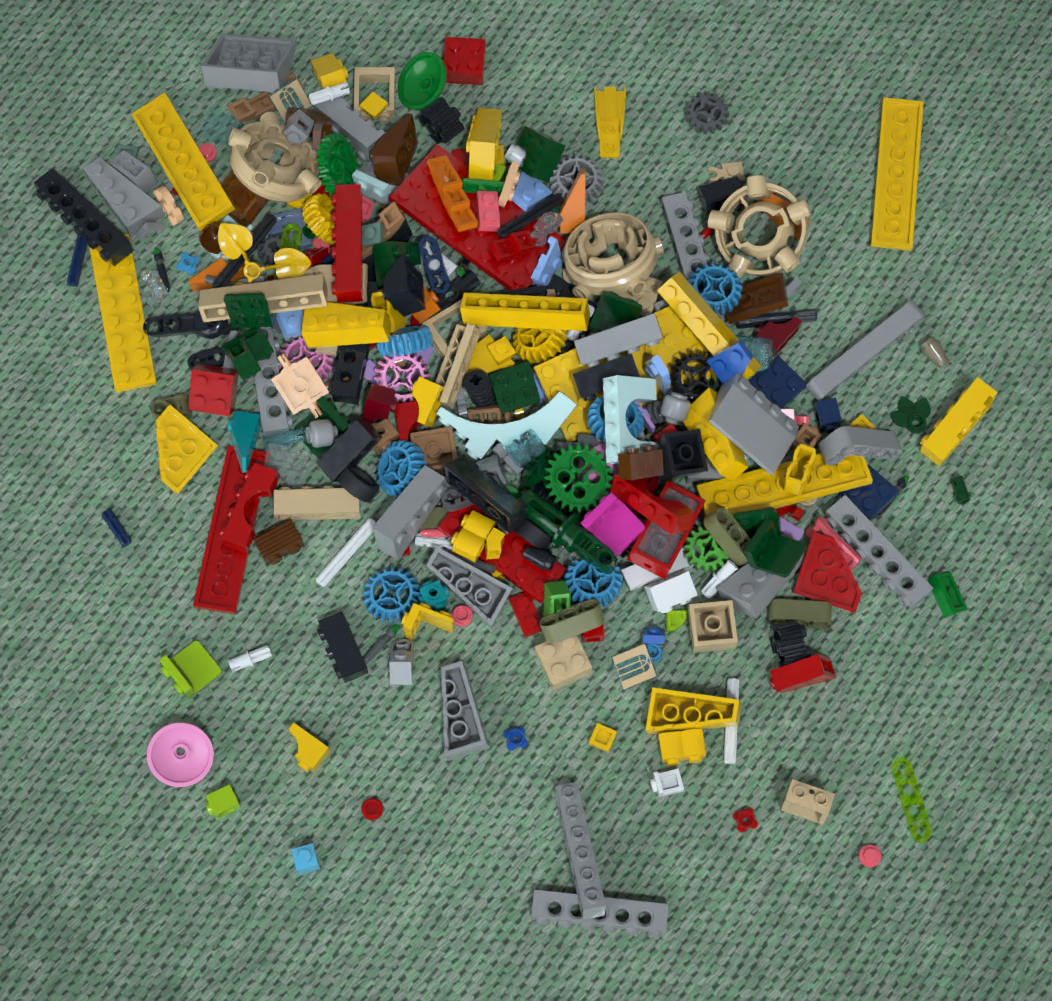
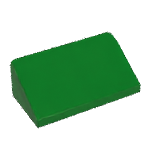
M460 178L462 180V189L467 193L497 191L498 195H500L504 186V182Z
M951 571L935 574L927 580L933 587L932 592L944 618L968 610Z

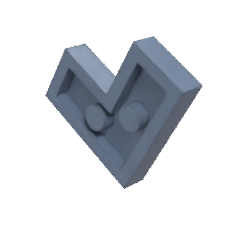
M299 208L275 214L277 222L267 234L268 239L270 234L273 235V238L278 233L281 236L288 234L293 249L303 250L313 247L311 239L303 235V228L306 225L302 215L303 209Z

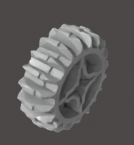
M577 154L573 159L568 155L567 161L561 158L556 169L553 170L554 174L550 177L549 183L551 185L550 190L554 194L560 193L563 197V203L569 192L565 187L571 188L576 179V174L578 175L581 168H585V171L589 173H585V187L591 185L585 190L586 206L587 200L593 203L594 198H598L600 196L599 192L603 191V171L599 170L598 163L593 164L594 160L592 158L587 161L585 155L582 159ZM573 169L571 173L565 174V176H563L564 173Z

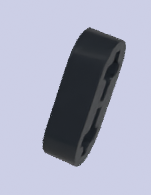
M214 347L192 354L187 361L188 367L192 371L195 367L193 364H195L194 360L196 359L203 365L221 367L224 364L225 352L222 348ZM218 353L221 356L220 361L212 359L215 357L214 354Z

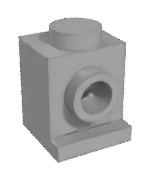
M298 109L287 119L283 133L287 135L290 142L299 145L308 138L315 121ZM298 120L303 122L305 125L302 127L300 124L297 123Z

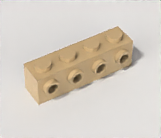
M308 486L301 487L300 489L281 487L279 490H274V517L276 521H288L290 519L292 521L361 519V500L352 496L344 488H334L333 486H323L322 489H313Z

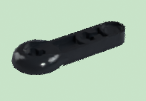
M199 310L190 314L148 318L143 324V330L151 337L196 334L206 339H214L224 333L228 325V319L215 321V324L212 323L213 326H211L208 322H203ZM153 322H157V331L151 333L149 326ZM173 322L177 323V325L174 326L173 329L169 327H164V324L172 325Z

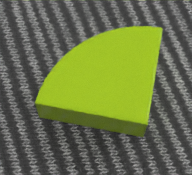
M671 610L666 612V632L679 629L684 621H686L688 610Z

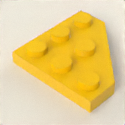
M169 404L155 420L160 480L178 494L218 445Z

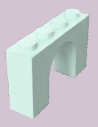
M620 375L603 378L606 463L618 464L619 457L617 455L618 453L626 452V448L638 447L641 450L642 445H655V448L658 449V442L640 441L634 438L627 428L625 419L627 407L631 402L645 403L657 400L656 379Z

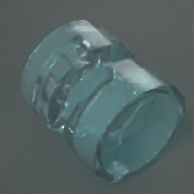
M530 428L519 436V440L514 439L505 445L508 455L519 468L531 462V457L536 458L545 452L543 442Z

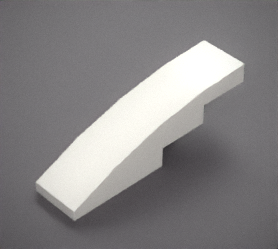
M682 546L667 576L697 566L695 563L691 566L689 565L691 559L684 557L688 553V551L683 550L684 546ZM693 550L695 556L698 558L697 552ZM636 564L621 570L630 591L662 579Z

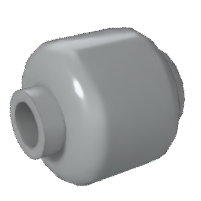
M671 392V395L669 394L664 397L660 413L666 417V422L677 425L678 421L682 422L687 419L691 406L690 401L687 400L688 396Z
M328 419L311 421L305 429L306 440L315 448L331 446L335 438L338 437L337 426L333 425Z

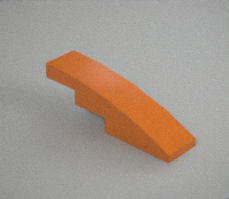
M447 156L427 159L429 170L441 200L458 232L476 228L478 220L470 209V200L462 189V180Z

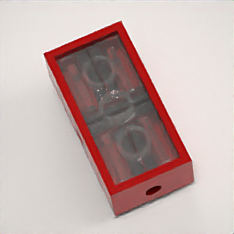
M667 481L659 498L680 501L695 511L689 530L671 535L647 519L645 530L639 534L626 559L664 580L706 501L670 481Z

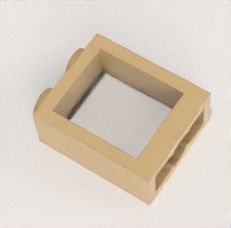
M355 67L354 109L361 113L365 121L373 119L360 109V83H389V106L377 119L380 121L395 119V67Z
M462 300L422 323V325L430 328L433 346L443 360L448 346L435 326L460 312ZM476 326L481 332L478 342L487 336V326ZM457 351L452 354L451 359L456 356Z
M792 779L781 811L823 825L829 815L835 794ZM809 790H814V794H810Z

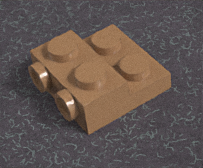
M452 426L410 433L411 442L421 448L422 453L426 455L424 461L428 463L426 466L446 477L444 465L449 461L457 459Z

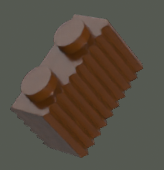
M642 445L641 450L638 447L626 448V452L618 453L617 455L619 457L618 473L620 474V479L638 480L664 475L663 450L655 448V445Z
M291 519L253 538L254 544L266 565L270 563L275 565L283 559V556L289 553L294 555L304 546L303 540Z

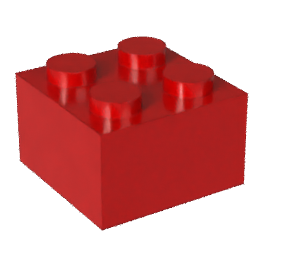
M445 38L444 63L447 70L446 83L483 85L486 39Z
M197 364L192 369L188 410L230 416L235 410L238 384L237 371L235 369Z

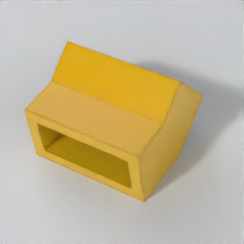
M493 527L486 539V559L500 558L501 545L503 544L505 534Z

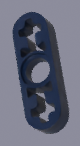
M425 236L421 238L418 246L431 287L435 293L445 295L451 289V282L438 242L431 236ZM427 241L434 244L431 246L433 254L437 253V255L430 256L429 251L423 248L426 246ZM433 260L440 262V268L437 271H431L429 268V264ZM437 275H440L441 280L443 282H446V284L443 285V290H441L439 287H436V285L439 284L438 279L436 277Z

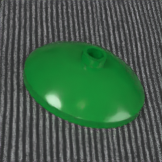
M423 52L413 57L406 64L398 82V96L405 107L414 111L424 110L440 97L447 78L446 65L443 59L435 53Z

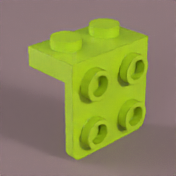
M194 641L171 659L167 655L159 659L162 667L159 669L167 679L171 676L175 681L173 687L180 695L184 693L188 699L222 673L220 667L199 641Z

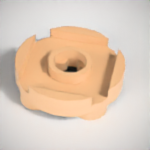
M165 186L155 189L153 194L160 201L158 203L162 206L163 212L168 214L167 218L171 225L174 227L184 221L182 212L176 206L175 200Z

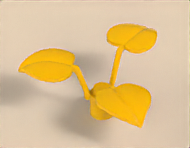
M221 223L219 226L218 242L220 249L230 259H237L241 254L243 255L246 264L244 275L248 278V284L252 283L253 279L260 277L262 271L277 268L276 275L279 279L302 277L311 265L310 259L304 253L293 248L278 250L274 254L275 265L261 267L257 262H249L245 251L250 249L253 243L251 232L246 227L238 224ZM236 283L232 286L243 285L245 283Z

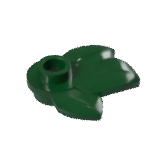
M902 396L898 402V411L892 412L890 417L897 426L905 427L911 433L918 434L926 428V419L931 413L930 404L925 397L915 404ZM918 421L920 425L915 427L912 422Z

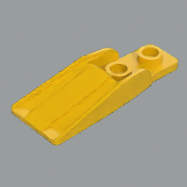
M595 86V116L598 140H600V157L619 158L620 140L622 138L625 117L626 87H624V91H616V87H604V91H597Z

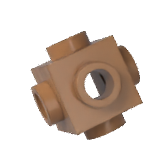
M388 419L372 424L382 436V439L371 451L374 450L377 455H380L381 451L386 450L387 445H392L393 441H399V433Z

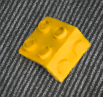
M413 603L410 612L405 613L401 624H403L402 630H404L405 637L413 640L421 621L453 633L455 630L454 619L451 618L452 615L444 611L438 613L431 610L432 608L424 603L419 605Z

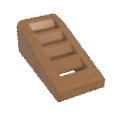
M498 404L467 410L468 419L473 422H477L475 414H479L480 423L484 424L513 422L512 411L505 413L506 419H502V413L499 410ZM484 413L488 414L489 422H485ZM493 413H496L497 421H494Z

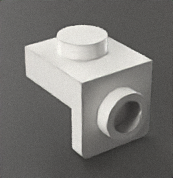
M679 768L658 773V771L653 772V779H650L652 791H657L658 798L684 791Z

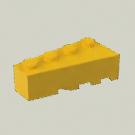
M478 108L477 115H473L466 144V152H470L469 179L493 181L502 126V110Z
M327 302V306L304 310L301 334L308 348L389 342L391 323L384 309Z
M977 377L971 386L962 392L958 402L950 406L943 420L940 418L934 425L933 429L935 430L932 434L925 435L920 442L922 444L920 452L940 467L990 409L998 392Z
M708 388L691 404L687 419L683 423L688 430L700 429L705 454L720 475L734 481L748 468V464L743 451L708 422L718 392Z
M652 687L645 731L648 734H661L689 729L739 726L742 703L738 699Z

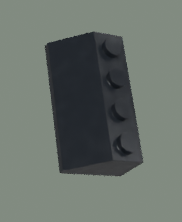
M462 456L444 465L447 483L492 520L496 521L508 533L512 534L528 517L526 503L520 498H514L510 490L504 485L499 486L489 473L485 472L484 474L479 470V466L470 459L468 461Z

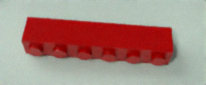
M361 184L336 185V193H332L333 206H336V211H332V221L336 223V228H332V240L336 241V246H332V258L336 259V264H332V276L336 277V282H332V294L336 295L338 303L363 302V210Z

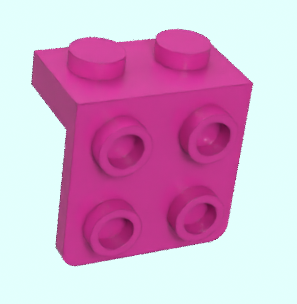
M612 492L604 496L600 500L599 505L594 510L589 511L581 522L602 544L611 549L615 556H619L645 530V525Z

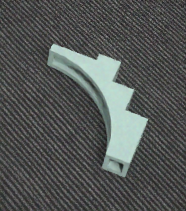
M559 392L549 404L536 413L521 420L505 424L473 422L457 416L445 407H441L436 414L440 416L438 420L445 426L449 427L451 425L457 429L455 433L463 440L469 439L465 445L468 449L466 453L477 460L478 457L483 459L497 441L500 442L499 444L507 452L510 450L516 452L529 433L532 434L531 439L541 446L542 443L548 445L578 404L564 393Z

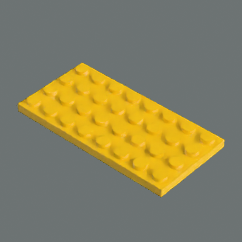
M669 306L653 313L657 315L664 339L659 340L660 344L648 347V345L639 347L640 351L634 352L632 355L640 378H649L644 370V367H646L644 362L656 355H659L669 373H675L670 367L676 365L675 359H681V354L685 353L688 356L689 351L693 350L696 356L697 351L701 350L702 356H704L708 351L699 338L672 307ZM576 348L533 367L548 403L559 392H562L578 404L560 428L566 442L578 440V434H591L590 428L587 427V413L589 412L590 405L596 400L594 398L585 402L584 398L578 400L570 375L589 369L587 365L583 366L581 364ZM626 351V352L620 353L619 355H620V357H623V356H626V355H629V354H628V352ZM607 358L599 360L600 364L609 362ZM696 362L687 364L695 369H701L704 366ZM682 370L681 381L683 386L685 387L688 382V379L684 375L685 372ZM709 370L706 373V379L712 378ZM701 372L699 375L694 376V381L691 383V385L697 381H701L699 379L701 378L700 375L703 372ZM656 384V397L658 400L664 398ZM669 386V388L673 390L676 386ZM603 391L596 393V397L599 399L604 395ZM650 402L639 403V404H640V405L642 406V408L644 409L645 405H646L647 403H650Z

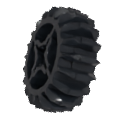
M690 350L688 356L683 353L681 354V359H675L676 365L670 367L675 373H669L670 378L674 379L671 381L670 386H676L672 392H679L688 396L687 400H692V403L701 395L689 392L694 387L701 390L704 389L705 391L711 388L719 392L721 387L719 384H722V382L707 363L710 355L709 352L702 356V351L698 350L695 356L694 351ZM696 362L704 366L701 369H695L687 364ZM682 370L685 372L684 375L688 379V382L685 387L683 386L681 381ZM708 370L712 375V386L709 385L710 382L706 379ZM701 372H703L700 375L701 378L699 379L701 381H697L691 385V383L694 381V376L699 375Z

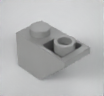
M392 640L389 661L390 685H412L413 640Z

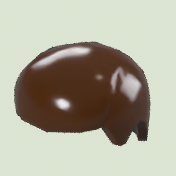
M210 222L201 231L199 241L207 252L213 254L222 252L218 242V230L223 222Z

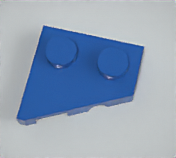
M739 340L709 357L707 363L722 384H724L736 373L743 376L753 355L743 341Z

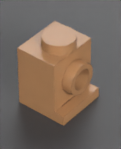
M804 423L789 449L795 452L800 444L815 448L820 442L822 435L816 427L808 426ZM803 440H808L810 444H806Z

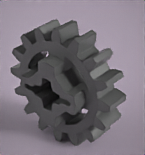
M710 91L707 92V95L699 92L698 98L693 95L692 101L687 102L685 115H687L686 122H690V128L697 127V133L700 130H704V135H706L708 130H711L712 134H715L716 128L721 131L722 126L727 124V118L729 117V111H727L728 104H724V98L718 99L717 93L714 96H710Z

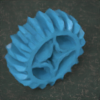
M714 261L711 263V267L704 263L703 269L697 267L696 273L692 272L690 274L691 279L687 281L697 292V286L700 282H703L705 289L702 294L699 292L698 294L716 314L720 312L724 316L726 310L731 313L733 306L736 307L738 305V300L742 296L740 293L742 292V285H739L741 279L736 278V271L730 273V266L724 269L722 263L719 264V267L715 266ZM727 285L731 290L728 297L724 295L725 292L723 291Z
M416 325L403 327L390 333L389 342L376 344L381 356L388 355V357H393L394 352L395 356L398 357L428 349L433 345V337L428 326Z
M604 395L600 399L596 398L594 403L590 405L589 412L587 413V427L590 428L591 434H596V439H603V444L606 442ZM631 402L627 407L625 419L629 432L637 439L644 425L643 412L638 411L640 405H634V402Z
M405 440L393 441L392 445H387L386 450L381 451L383 456L378 458L380 461L379 465L375 466L378 468V472L375 475L379 478L377 483L381 485V489L386 494L397 498L419 471L428 464L424 461L426 455L422 453V449L415 445V443Z
M580 558V562L574 559L573 566L567 568L568 573L565 574V583L571 592L573 603L596 599L606 608L608 606L607 601L614 603L615 597H619V590L623 587L621 582L623 581V576L619 574V567H616L613 572L605 574L598 572L597 568ZM603 558L601 563H609V558ZM589 570L587 574L581 575L583 572ZM592 575L594 577L596 587H594V584L592 583ZM607 585H609V587L606 590L599 593L600 589L607 587Z
M391 566L388 572L383 567L382 574L375 571L376 578L369 576L368 580L371 584L367 583L364 585V588L367 590L363 592V597L367 598L364 600V605L368 606V613L374 612L373 618L376 619L381 615V622H385L386 617H389V623L393 624V618L397 617V621L401 623V616L405 615L407 611L410 612L413 603L420 604L417 600L418 596L421 595L418 592L420 585L415 584L417 581L416 577L410 578L411 573L409 571L403 574V568L401 567L397 572H395L394 566ZM388 580H398L401 581L402 584L399 582L396 585H392L388 582ZM381 585L384 591L379 596V599L375 601V591ZM408 588L410 591L409 597L403 605L400 597L404 594V590ZM387 589L393 591V593L395 591L396 599L394 597L391 598V595L390 597L388 596ZM392 604L396 609H385L381 606Z

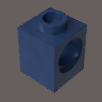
M836 398L815 402L813 409L816 420L819 421L817 423L819 431L832 433L840 428L842 418Z

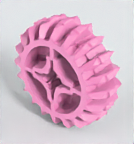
M297 336L298 340L290 338L291 344L284 343L285 350H280V355L285 353L291 364L304 359L305 354L313 367L322 361L320 367L315 371L320 378H329L327 372H333L331 365L335 363L332 355L308 351L306 349L308 346L301 336ZM300 350L299 355L296 356V357H293V360H290L291 357H292V355H293L296 351ZM280 364V365H279V366H280L279 369H280V371H282L284 368H283V366Z
M393 352L392 358H389L388 355L383 356L386 361L385 363L382 361L377 362L378 365L382 366V369H374V372L380 373V377L376 376L373 379L375 381L380 380L381 384L377 385L393 389L400 384L403 385L410 392L404 395L396 394L395 400L399 401L401 399V403H405L408 398V401L411 402L414 401L411 396L413 392L411 375L417 369L418 378L419 376L429 378L430 374H424L423 372L429 369L428 365L421 367L425 360L421 358L417 361L418 353H414L412 357H410V354L397 357ZM403 359L411 362L412 365L403 370L394 361ZM390 367L394 377L387 385L385 377L386 371ZM400 371L401 373L408 372L404 377L406 380L404 383L403 381L396 382L400 377L398 374Z

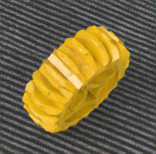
M318 193L310 197L302 208L304 222L308 224L307 228H310L313 231L312 234H316L318 239L321 238L324 243L328 242L330 245H336V241L332 240V228H336V223L332 221V211H336V206H333L332 197Z
M518 328L515 329L516 334L512 336L514 341L512 344L517 355L523 361L530 362L532 365L535 362L541 364L543 360L546 362L551 357L555 358L556 353H561L560 348L566 346L564 341L568 340L567 330Z

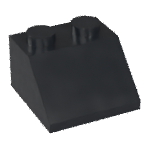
M403 254L384 277L382 294L384 299L392 304L394 310H397L404 317L426 310L423 275L407 256Z
M700 429L662 434L658 449L663 450L664 475L658 476L659 480L693 476L708 471Z

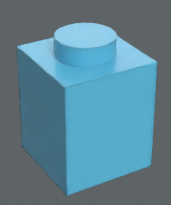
M313 843L291 849L296 871L299 875L320 869Z

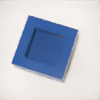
M659 626L643 628V643L665 644V629H661Z

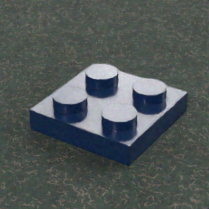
M780 356L749 381L754 388L761 391L770 402L779 408H784L806 389L807 385Z
M868 464L867 466L873 479L872 484L839 492V495L841 497L846 495L871 522L899 495L900 491Z

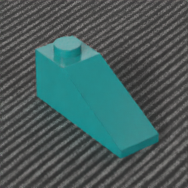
M235 411L233 419H229L228 431H231V441L241 470L246 473L260 433V414Z

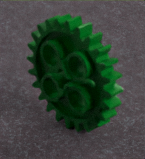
M338 133L325 135V138L321 139L322 143L318 144L320 150L316 151L319 155V158L316 159L319 163V166L316 168L320 170L318 177L323 179L321 185H326L325 192H329L330 197H332V193H336V185L354 184L352 174L360 166L356 162L358 156L354 155L356 149L351 148L352 142H348V137H343V134Z
M579 443L576 449H573L571 444H569L567 452L560 448L561 455L553 454L556 461H548L552 468H545V472L550 474L543 478L545 481H549L545 489L552 490L548 497H556L554 504L559 501L562 502L560 509H563L566 505L569 506L568 510L570 513L573 508H576L577 513L580 514L583 507L586 512H589L590 505L595 509L597 507L596 502H600L602 496L609 495L606 489H611L612 487L608 481L613 480L614 477L609 476L608 473L613 469L606 468L608 463H606V460H601L604 455L603 453L598 456L595 454L597 448H594L591 452L588 451V444H586L584 449H581ZM581 459L584 462V467H574L573 460ZM589 465H592V468L583 476L582 482L578 481L569 492H565V489L574 481L575 475L579 476ZM592 473L598 475L599 482L591 483L588 475ZM566 474L569 477V482L565 484L559 482L558 475ZM574 489H582L584 497L581 499L576 498L573 495Z

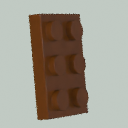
M783 272L742 285L741 299L738 300L736 307L733 306L731 313L726 310V319L729 324L789 306ZM724 290V295L728 297L731 293V290Z

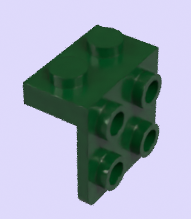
M604 291L588 330L599 333L636 320L642 310V305L638 304L635 300L623 298L614 292Z
M238 293L226 294L224 296V302L233 328L274 326L277 313L270 312L265 294Z
M520 362L515 364L514 367L496 370L495 373L489 374L501 413L505 414L540 401V395L534 378L536 374L530 362Z
M323 396L316 401L323 414L315 418L312 413L294 428V433L318 459H321V454L325 450L330 449L335 443L331 446L315 448L311 443L309 444L305 435V429L309 426V423L314 420L328 419L333 425L337 426L338 436L346 432L347 426L350 423L344 414L341 416L336 411V405L331 400L327 401Z
M543 444L535 452L532 451L528 454L525 460L526 468L522 474L523 488L529 490L540 480L549 484V481H545L543 478L550 475L545 472V468H552L548 461H556L553 457V454L556 453L555 451ZM562 473L558 475V480L565 484L569 482V477ZM573 482L565 489V492H569L572 489Z
M775 508L742 511L733 514V517L751 539L765 519L772 520L778 535L782 536L780 515L777 514Z
M765 519L762 525L758 527L754 537L747 543L744 553L750 567L786 578L806 551L807 546L804 542L778 535L774 522Z

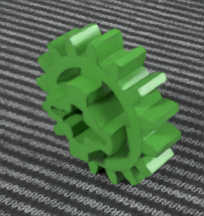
M699 526L697 533L692 530L690 532L692 538L687 537L685 540L689 545H684L683 550L688 551L684 557L691 559L690 566L694 563L697 565V571L703 567L704 573H707L709 568L715 572L717 570L716 565L721 568L724 565L723 561H727L729 558L721 547H717L715 539L706 528L703 530ZM701 536H708V538L703 539V540L700 539L699 537H701ZM710 542L709 552L703 556L704 547ZM693 550L697 552L698 558L695 556ZM710 558L715 560L713 562H705L707 559Z

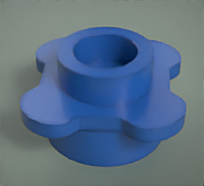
M523 727L512 730L508 729L504 732V737L507 738L508 750L513 751L518 747H527L528 741L525 739V729Z

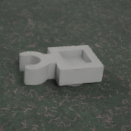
M461 386L456 401L459 416L466 419L468 418L465 399L469 397L465 387Z
M499 443L492 449L504 463L502 467L508 474L512 475L514 473L517 476L523 471L521 465Z

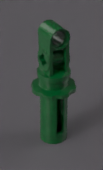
M531 489L527 490L520 497L528 508L527 519L553 537V548L559 549L564 546L569 553L575 552L581 559L590 563L602 573L608 574L615 570L616 559L614 552L602 544L595 536L589 534V531L584 526L579 525L580 516L578 514H572L570 517L566 516ZM535 508L538 509L540 512H542V513H543L544 515H546L547 517H549L551 520H553V521H554L555 523H557L559 526L555 525L553 522H551V521H550L549 519H547L545 516H543L542 514H540L538 511L535 510ZM603 558L611 559L607 564L601 563Z

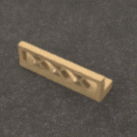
M467 323L466 327L458 324L455 327L435 382L439 385L443 382L442 386H444L439 400L442 407L454 408L481 334L475 325ZM462 331L464 332V334L461 339V342L459 343L458 337L460 335V332ZM457 351L456 356H455V359H454V361L452 362V360H451L452 354ZM448 371H450V372H449V375H448V378H447V381H445V379H444L445 373L448 372Z

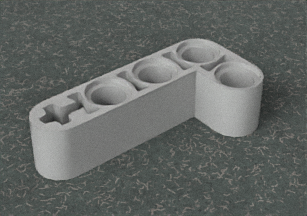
M844 426L833 431L819 443L826 465H835L849 455L893 459L902 453L897 436L893 431Z

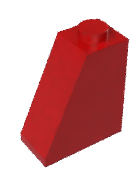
M820 654L770 671L772 676L770 677L771 686L779 693L837 679L831 658Z

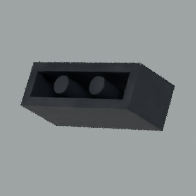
M631 353L570 375V379L578 400L584 398L586 402L597 398L596 393L604 392L603 378L616 375L640 377Z
M355 419L350 422L346 432L339 435L334 440L335 444L321 454V459L316 464L332 482H338V477L347 465L356 467L382 439V436L367 419Z
M340 611L319 620L320 628L317 629L321 641L326 640L328 644L325 650L329 659L335 660L337 666L333 668L338 680L342 678L344 683L368 674L367 666L343 612Z

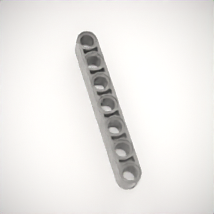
M912 300L909 301L815 376L806 385V388L818 401H822L824 397L830 396L838 390L839 385L845 384L854 377L853 374L855 372L861 371L869 365L868 362L870 360L876 359L884 353L885 348L891 347L900 340L899 337L901 335L907 334L915 328L914 325L919 321L922 322L926 318V314Z

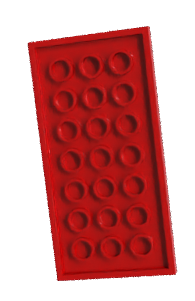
M437 144L390 195L388 201L391 203L396 202L400 210L506 289L529 288L533 283L531 276L541 254L547 255L550 244L547 242L549 237L551 236L558 240L560 251L565 246L567 240L541 220L536 219L519 230L528 231L536 248L518 257L497 262L488 246L492 240L500 239L496 231H478L477 226L476 228L458 232L433 181L427 159L446 155L460 178L469 179V167ZM465 192L470 200V209L477 219L476 193ZM507 200L505 207L499 206L500 227L525 213V211L512 200Z

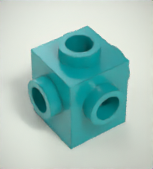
M434 580L428 581L419 588L421 593L418 596L419 602L430 606L431 610L440 612L448 606L449 591L446 585H441L439 580L435 582Z

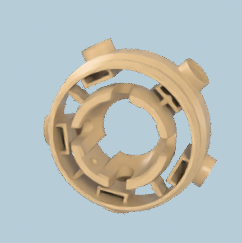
M275 112L262 114L260 122L249 123L241 129L233 128L228 140V145L232 146L230 153L231 167L239 181L250 191L272 201L293 202L304 198L307 194H313L321 186L322 180L318 177L320 170L316 168L319 166V163L316 161L319 155L316 152L318 150H312L313 141L305 139L299 145L290 142L287 135L283 133L285 126L280 125ZM275 148L284 152L278 165L270 161Z
M763 175L747 177V185L732 193L723 203L720 211L712 210L710 212L708 227L715 229L718 248L723 257L729 262L730 272L736 271L737 276L740 278L745 273L755 276L773 275L784 270L788 273L801 262L799 257L807 243V217L811 215V211L804 198L798 200L783 187L766 183L765 176ZM771 193H776L788 198L792 204L786 206V211L782 206L775 205L770 201H759L749 206L745 199L748 197L752 200L771 198ZM742 202L746 208L738 216L735 230L732 231L735 219L732 213ZM763 211L768 212L772 216L781 215L784 224L777 227V234L769 244L756 246L748 241L745 242L743 239L744 224L753 214ZM793 222L796 225L802 224L801 238L795 251L787 245L788 237H794ZM727 233L732 234L733 242H730L729 244L727 241ZM737 246L748 257L753 256L758 261H768L769 269H753L756 264L736 253L733 256L730 249ZM774 259H775V260L778 262V264H779V266H777V267H775V268H774V263H773V260H774Z
M605 213L594 216L575 228L566 241L561 259L565 263L571 282L575 285L572 290L576 298L589 299L592 295L602 296L604 291L616 294L629 291L633 297H640L647 291L648 285L645 280L654 270L657 256L664 254V250L659 236L653 238L647 225L640 219L625 213ZM635 233L639 234L642 247L638 246V239ZM595 236L594 242L590 244L589 239ZM618 243L619 249L626 251L629 259L627 264L624 265L619 254L609 258L597 257L607 250L608 244Z

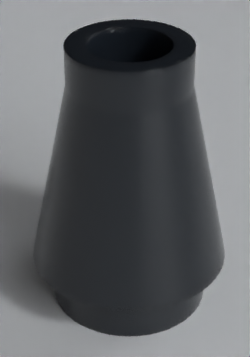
M529 546L526 547L523 553L524 559H527L542 571L547 570L550 572L557 558L556 555H553L552 551Z

